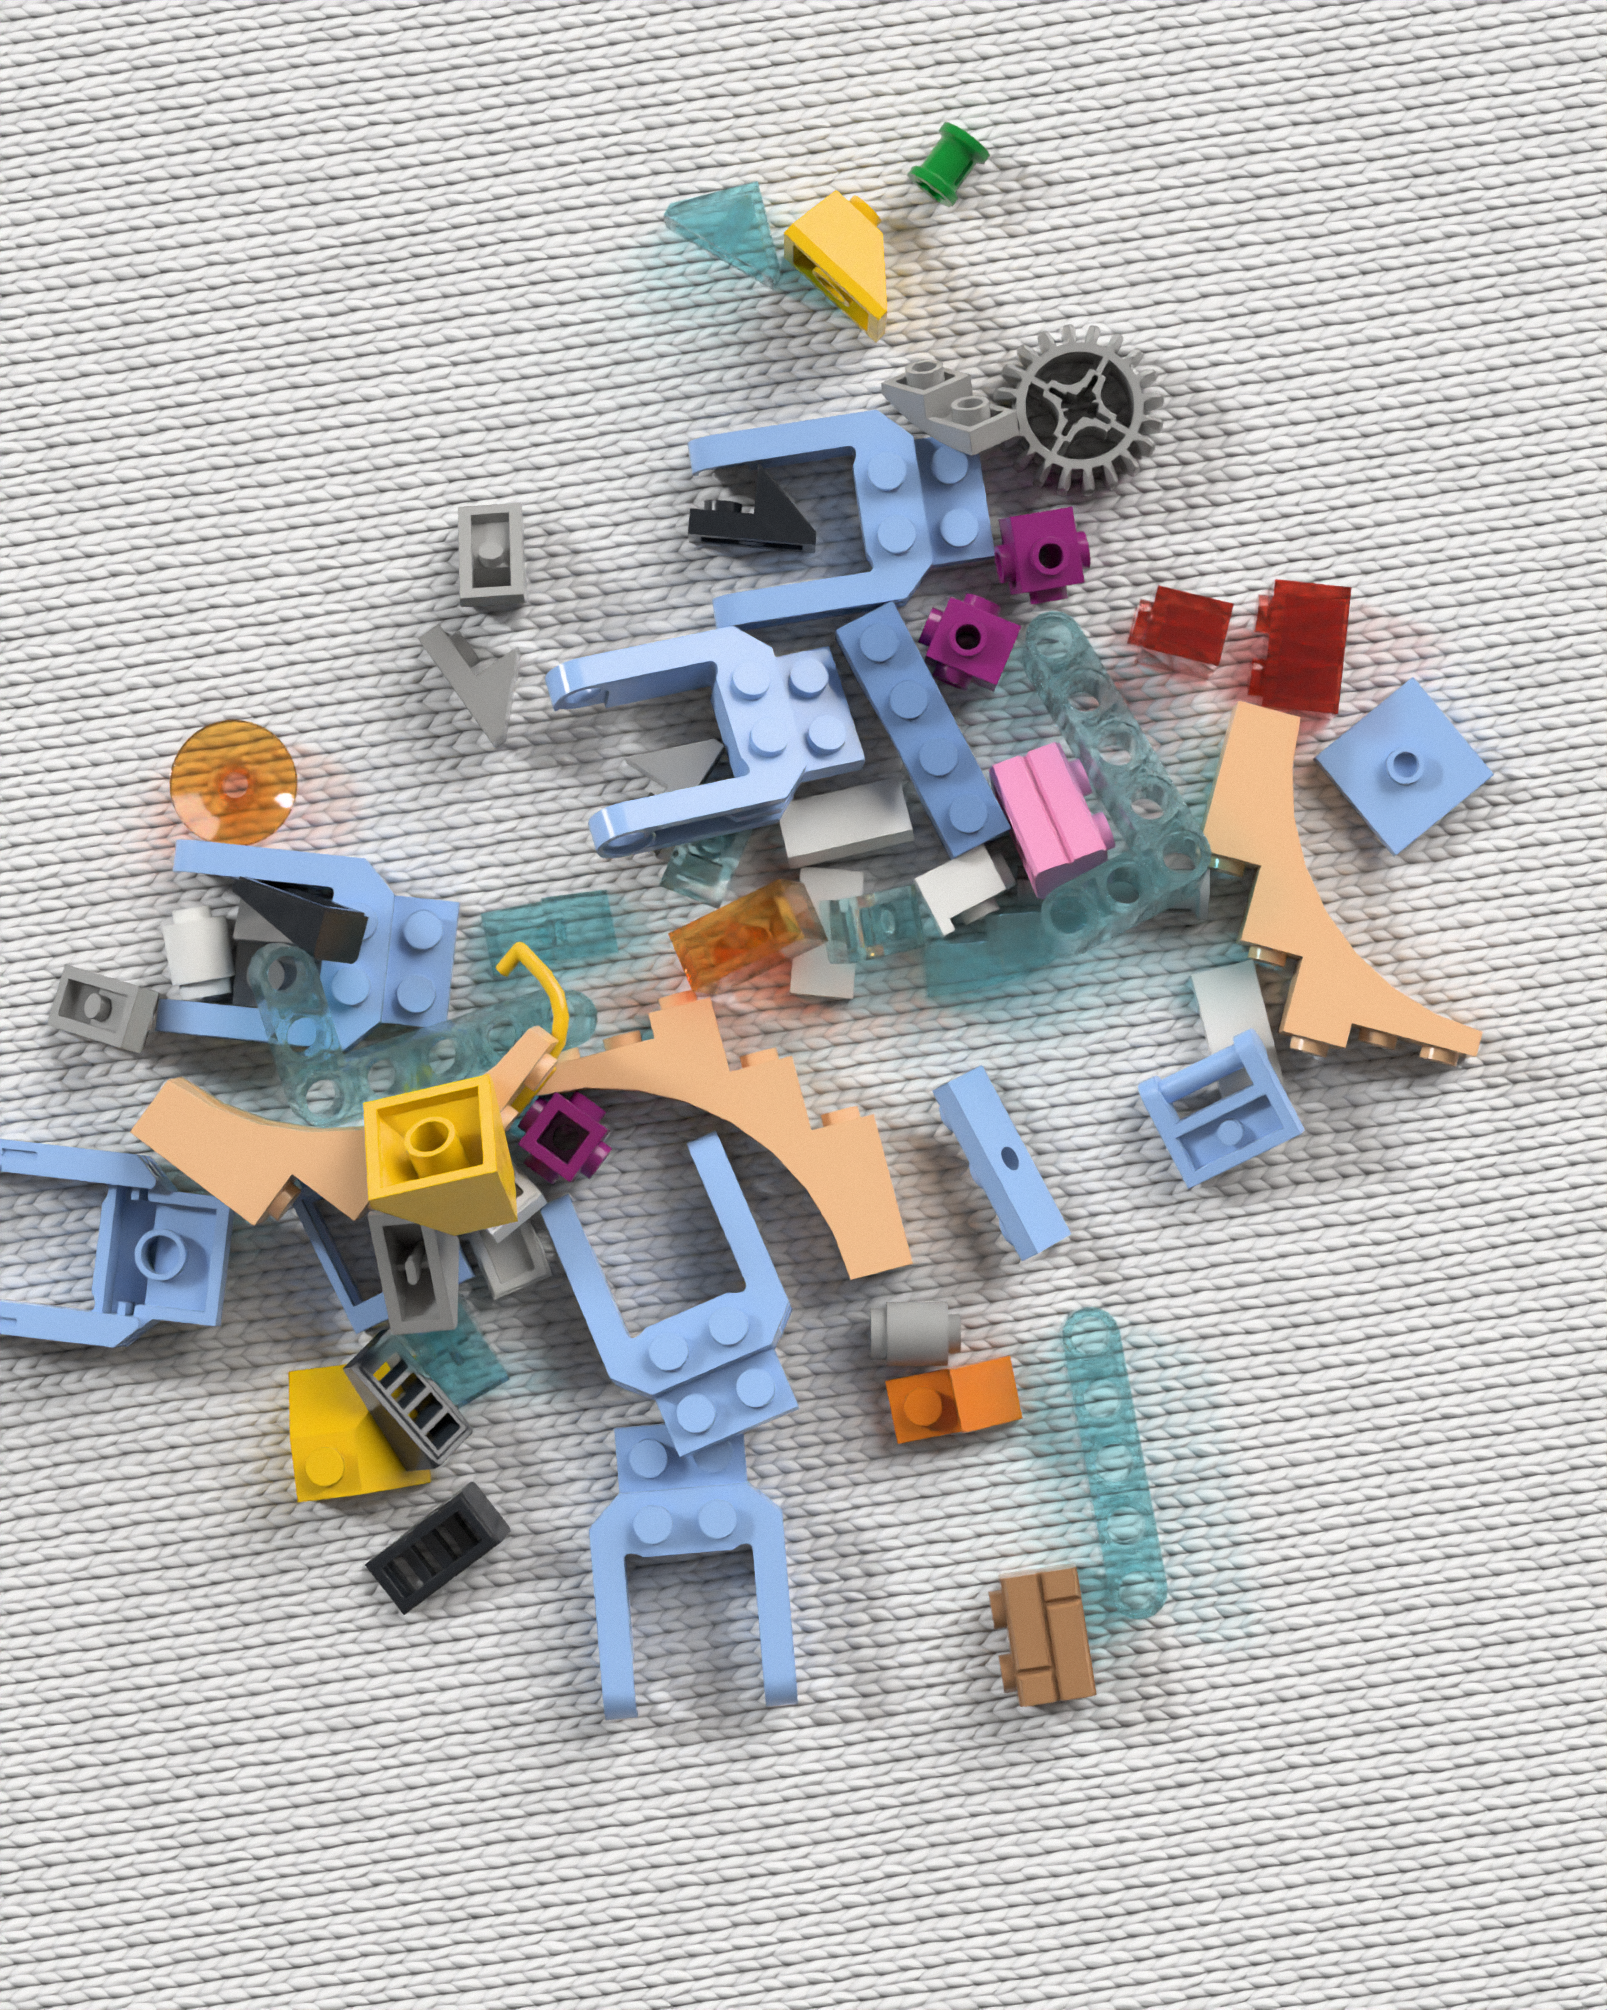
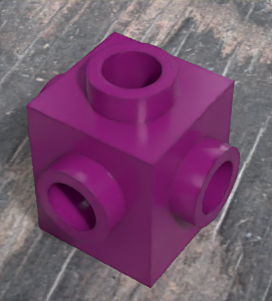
M1073 507L998 519L1002 545L995 546V565L1000 582L1002 584L1009 583L1011 595L1029 592L1031 605L1068 599L1067 586L1085 583L1083 570L1090 568V549L1084 531H1076ZM1040 549L1046 554L1044 566L1039 561Z
M966 593L963 602L950 596L944 612L932 607L918 643L929 647L924 662L935 667L932 673L933 678L964 691H967L971 682L994 692L1022 626L998 617L1001 607L982 597ZM960 635H970L976 640L977 647L971 650L963 649L957 644L956 638Z
M575 1090L569 1100L555 1092L549 1102L539 1096L517 1126L525 1132L518 1145L529 1152L523 1163L553 1185L560 1176L569 1182H574L580 1173L591 1179L612 1150L610 1146L603 1142L610 1133V1130L600 1123L607 1112L577 1090ZM569 1125L577 1131L578 1143L573 1149L565 1151L557 1147L554 1135L558 1128Z

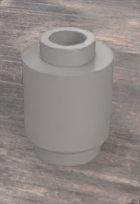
M886 1302V1308H870L871 1360H886L887 1366H948V1353L961 1352L960 1314H948L947 1302Z

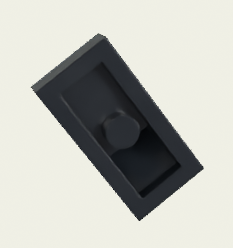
M758 464L754 514L742 513L741 503L726 500H705L704 510L690 508L688 539L691 543L815 553L816 531L760 464Z

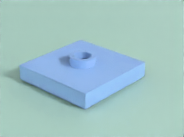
M1414 677L1409 679L1313 758L1315 763L1393 857L1494 775Z

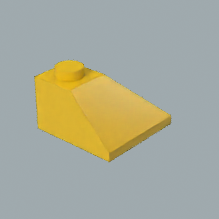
M835 190L796 220L784 232V258L877 343L885 334L887 319L883 233L877 228L882 221L877 213L858 196L854 195L848 201Z
M490 1074L363 1103L368 1201L372 1209L453 1236L518 1222L514 1170Z
M387 1362L373 1374L378 1381L391 1370ZM347 1364L288 1372L290 1444L297 1502L361 1495L432 1482L430 1470L406 1472L344 1372L343 1368ZM401 1385L391 1394L394 1400L404 1391ZM415 1408L408 1414L412 1420L418 1415Z

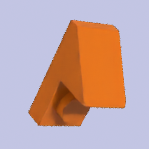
M1010 1355L885 1380L897 1444L956 1432L963 1434L1023 1419Z

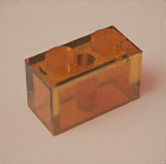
M778 879L668 933L692 992L715 995L726 992L829 941L805 884L784 879Z

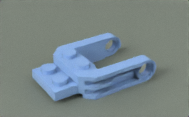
M877 409L715 434L688 442L693 476H699L700 472L743 465H748L749 471L758 470V464L765 469L853 455L855 462L852 474L865 556L872 567L870 572L742 591L712 599L716 629L734 626L741 631L864 613L873 611L892 600L896 607H903L908 603L932 568L995 558L979 453L971 456L955 450L933 437L914 440L913 435Z
M734 626L573 659L556 666L545 676L546 686L554 711L559 709H576L604 703L605 708L711 686L712 694L710 701L734 778L625 801L598 811L589 819L588 825L596 852L602 858H621L776 824L780 821L802 782L862 770L865 762V756L829 646L775 657L772 647Z
M176 840L173 872L210 874L229 877L232 880L243 876L291 886L334 891L332 901L364 912V916L369 918L359 956L355 963L348 964L322 960L318 997L321 1001L320 1013L314 1015L159 999L155 1031L349 1052L383 1023L441 1030L447 1029L460 910L459 902L397 896L365 858L197 840Z
M716 1131L688 1142L687 1146L745 1280L746 1288L742 1292L725 1293L646 1327L639 1336L631 1338L596 1253L580 1224L570 1194L550 1201L540 1209L610 1379L618 1387L656 1401L681 1460L800 1409L775 1351L793 1309Z
M0 1139L1 1172L105 1183L109 1188L108 1195L102 1202L92 1284V1294L95 1300L94 1309L87 1310L0 1299V1334L115 1348L130 1346L161 1320L221 1326L234 1211L212 1195L179 1192L151 1156Z
M665 1423L614 1428L619 1494L589 1529L605 1720L638 1718L634 1686V1647L626 1555L637 1554L642 1557L725 1551L734 1550L742 1544H749L753 1549L766 1707L798 1704L783 1513L777 1504L754 1487L747 1479L744 1433L681 1460Z

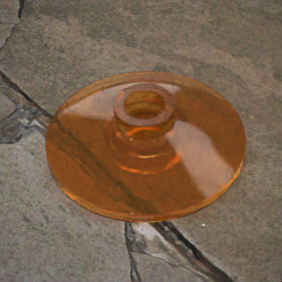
M225 720L201 728L182 745L171 768L169 781L170 795L175 811L181 821L199 838L207 842L250 846L273 835L288 819L297 797L298 776L290 752L272 732L252 722ZM237 774L243 775L248 782L245 794L237 798L228 796L225 791V783L228 778Z

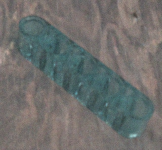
M1081 1306L1071 1310L1063 1318L1059 1328V1342L1106 1592L1110 1602L1122 1615L1132 1619H1146L1154 1616L1164 1606L1167 1598V1580L1120 1330L1116 1320L1108 1312L1094 1306ZM1085 1317L1098 1318L1106 1329L1104 1345L1093 1353L1080 1352L1072 1341L1074 1325ZM1098 1380L1111 1382L1118 1392V1403L1115 1409L1104 1416L1090 1414L1084 1405V1393L1087 1387ZM1109 1444L1123 1445L1130 1455L1128 1470L1116 1479H1106L1100 1476L1096 1469L1098 1452ZM1122 1507H1131L1137 1510L1142 1519V1528L1139 1534L1128 1542H1118L1112 1539L1107 1530L1110 1515ZM1133 1571H1144L1150 1574L1154 1582V1590L1151 1597L1139 1605L1125 1603L1119 1594V1586L1122 1579Z

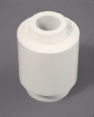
M210 905L172 911L174 924L162 926L172 986L179 985L181 1000L232 992L229 976L235 975L225 915L212 917Z

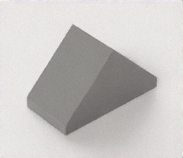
M377 1210L370 1211L368 1221L392 1335L455 1330L458 1324V1237Z

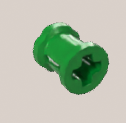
M944 122L939 129L941 138L921 166H913L907 176L931 198L942 205L953 207L958 200L956 191L975 165H984L990 154L980 142L966 131L952 123Z

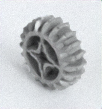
M1072 324L1063 326L1061 336L1063 345L1056 346L1052 335L1048 331L1040 332L1037 340L1042 354L1039 356L1031 347L1025 344L1021 345L1017 349L1016 354L1026 369L1023 370L1015 365L1006 364L1001 372V376L1016 388H996L993 395L995 402L1017 411L1019 435L1000 443L1001 451L1007 452L1020 446L1022 447L1024 452L1014 461L1013 469L1020 473L1026 470L1032 462L1040 466L1032 482L1037 488H1042L1046 483L1049 473L1060 476L1056 487L1057 495L1059 496L1067 495L1071 485V478H1080V491L1083 497H1091L1093 495L1095 487L1093 476L1100 475L1104 486L1109 491L1116 489L1119 481L1114 467L1118 466L1125 474L1134 477L1139 472L1140 466L1130 452L1133 451L1141 456L1151 457L1155 450V445L1149 439L1142 436L1141 433L1156 434L1160 433L1163 428V421L1161 419L1147 415L1145 411L1161 408L1164 404V396L1158 393L1143 394L1142 391L1156 382L1158 378L1156 371L1153 369L1146 370L1135 375L1133 369L1141 362L1144 356L1143 352L1137 348L1131 351L1124 359L1118 356L1117 353L1124 339L1118 333L1111 337L1107 348L1097 345L1100 328L1096 325L1089 326L1085 343L1076 342V330ZM1076 362L1092 365L1085 377L1072 385H1064L1054 380L1048 383L1039 378L1046 371L1061 364ZM1109 374L1122 387L1128 400L1130 411L1129 427L1116 421L1117 415L1109 411L1101 400V390ZM1090 385L1094 386L1088 400L1090 406L1087 413H1095L1094 419L1082 417L1077 424L1072 425L1067 436H1062L1068 422L1066 416L1069 409H1061V404L1065 402L1074 405L1079 397L1083 398ZM1027 394L1041 401L1040 407L1048 411L1055 421L1056 430L1047 448L1039 442L1029 426L1026 415ZM1091 436L1103 442L1108 438L1118 444L1109 452L1091 459L1077 460L1064 457L1073 442L1081 437Z

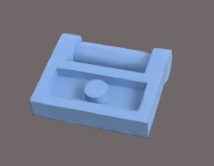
M1253 1028L1234 1036V1044L1164 1079L1154 1076L1138 1085L1141 1099L1188 1189L1302 1134L1305 1130L1269 1062L1262 1040ZM1245 1067L1253 1084L1182 1119L1179 1118L1174 1109L1173 1102Z

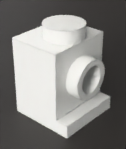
M984 844L915 878L913 882L942 939L955 932L951 920L961 916L967 926L1000 909L995 898L1017 886L1002 854L997 852L989 856Z

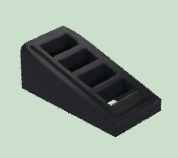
M240 876L239 879H234L232 891L312 958L353 964L357 961L369 918L364 916V912L287 884Z
M390 1329L381 1330L343 1368L406 1472L438 1468L472 1434L471 1427L458 1408L397 1337L392 1335ZM387 1362L391 1370L378 1381L373 1374ZM401 1385L404 1391L394 1400L391 1394ZM415 1408L418 1415L412 1420L408 1414Z
M470 1482L374 1556L365 1566L403 1615H405L500 1544L511 1530L478 1485ZM458 1510L463 1514L466 1520L470 1523L473 1529L480 1536L479 1540L475 1537V1535L471 1532V1530L459 1516V1514L457 1513ZM441 1523L464 1551L459 1556H456L436 1530V1527ZM421 1539L442 1566V1569L437 1573L414 1545L418 1540ZM400 1554L423 1583L416 1589L393 1561Z

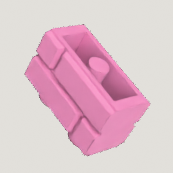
M1053 742L1029 751L1024 757L1019 755L992 765L988 770L991 790L1011 826L1009 834L1037 899L1043 900L1069 890L1072 885L1080 886L1104 877L1109 872L1107 850L1115 848V841L1103 812L1101 811L1093 815L1090 813L1084 797L1092 794V790L1079 758L1068 762L1061 744Z

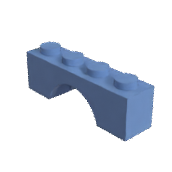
M893 600L836 629L835 640L863 694L874 708L894 744L916 789L922 807L950 860L981 844L986 846L1007 835L1011 830V826Z

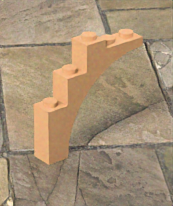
M1238 701L1233 706L1194 854L1208 857L1206 864H1208L1210 870L1242 877L1245 867L1255 870L1235 943L1250 947L1247 958L1261 963L1284 967L1287 957L1296 960L1277 1033L1292 1037L1290 1049L1323 1058L1327 1057L1329 1048L1337 1050L1346 1048L1351 1027L1360 1029L1357 1039L1360 1042L1390 1050H1395L1397 1040L1422 1046L1420 1058L1456 1067L1459 1056L1467 1059L1476 1057L1482 1031L1437 1015L1393 988L1354 951L1326 912L1306 868L1294 818L1293 761L1301 717Z
M695 989L658 999L661 1010L648 1013L654 1035L653 1039L642 1041L640 1030L603 1039L605 1051L580 1057L578 1046L563 1049L555 1065L556 1072L536 1095L542 1097L554 1095L555 1092L561 1094L586 1089L640 1091L689 1103L735 1125L772 1152L801 1183L831 1229L850 1280L913 1264L874 1114L860 1117L858 1106L820 1115L823 1124L822 1128L811 1130L792 1056L779 1059L776 1047L740 1056L742 1069L730 1072L711 998L698 1000Z
M539 1025L529 1028L497 1065L484 1074H490L505 1133L519 1114L511 1105L521 1091L527 1086L535 1092L558 1061L550 1055V1052L559 1040ZM177 1077L167 1080L130 1131L139 1140L253 1226L266 1221L270 1215L277 1221L283 1217L301 1192V1189L294 1185L297 1178L353 1221L366 1216L369 1210H374L368 1201L364 1126L319 1128L270 1120L224 1103L185 1078Z

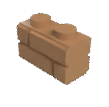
M1067 1563L998 1575L1000 1590L988 1591L994 1630L1007 1629L1010 1653L998 1655L1004 1694L1016 1692L1020 1707L1097 1695L1076 1565L1074 1563Z

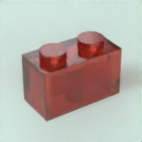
M1275 579L1269 586L1268 595L1258 594L1253 631L1264 633L1262 657H1251L1247 679V695L1257 696V706L1302 718L1331 721L1338 715L1352 587Z
M1158 585L1150 600L1140 598L1138 607H1135L1127 644L1138 646L1134 662L1208 680L1219 667L1234 603Z

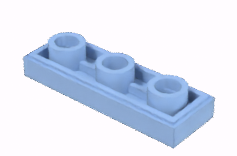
M981 1065L933 1090V1095L940 1106L939 1111L943 1123L955 1134L969 1161V1169L973 1180L980 1188L984 1189L999 1218L1002 1235L1008 1243L1014 1246L1021 1260L1024 1261L1071 1235L983 1066Z

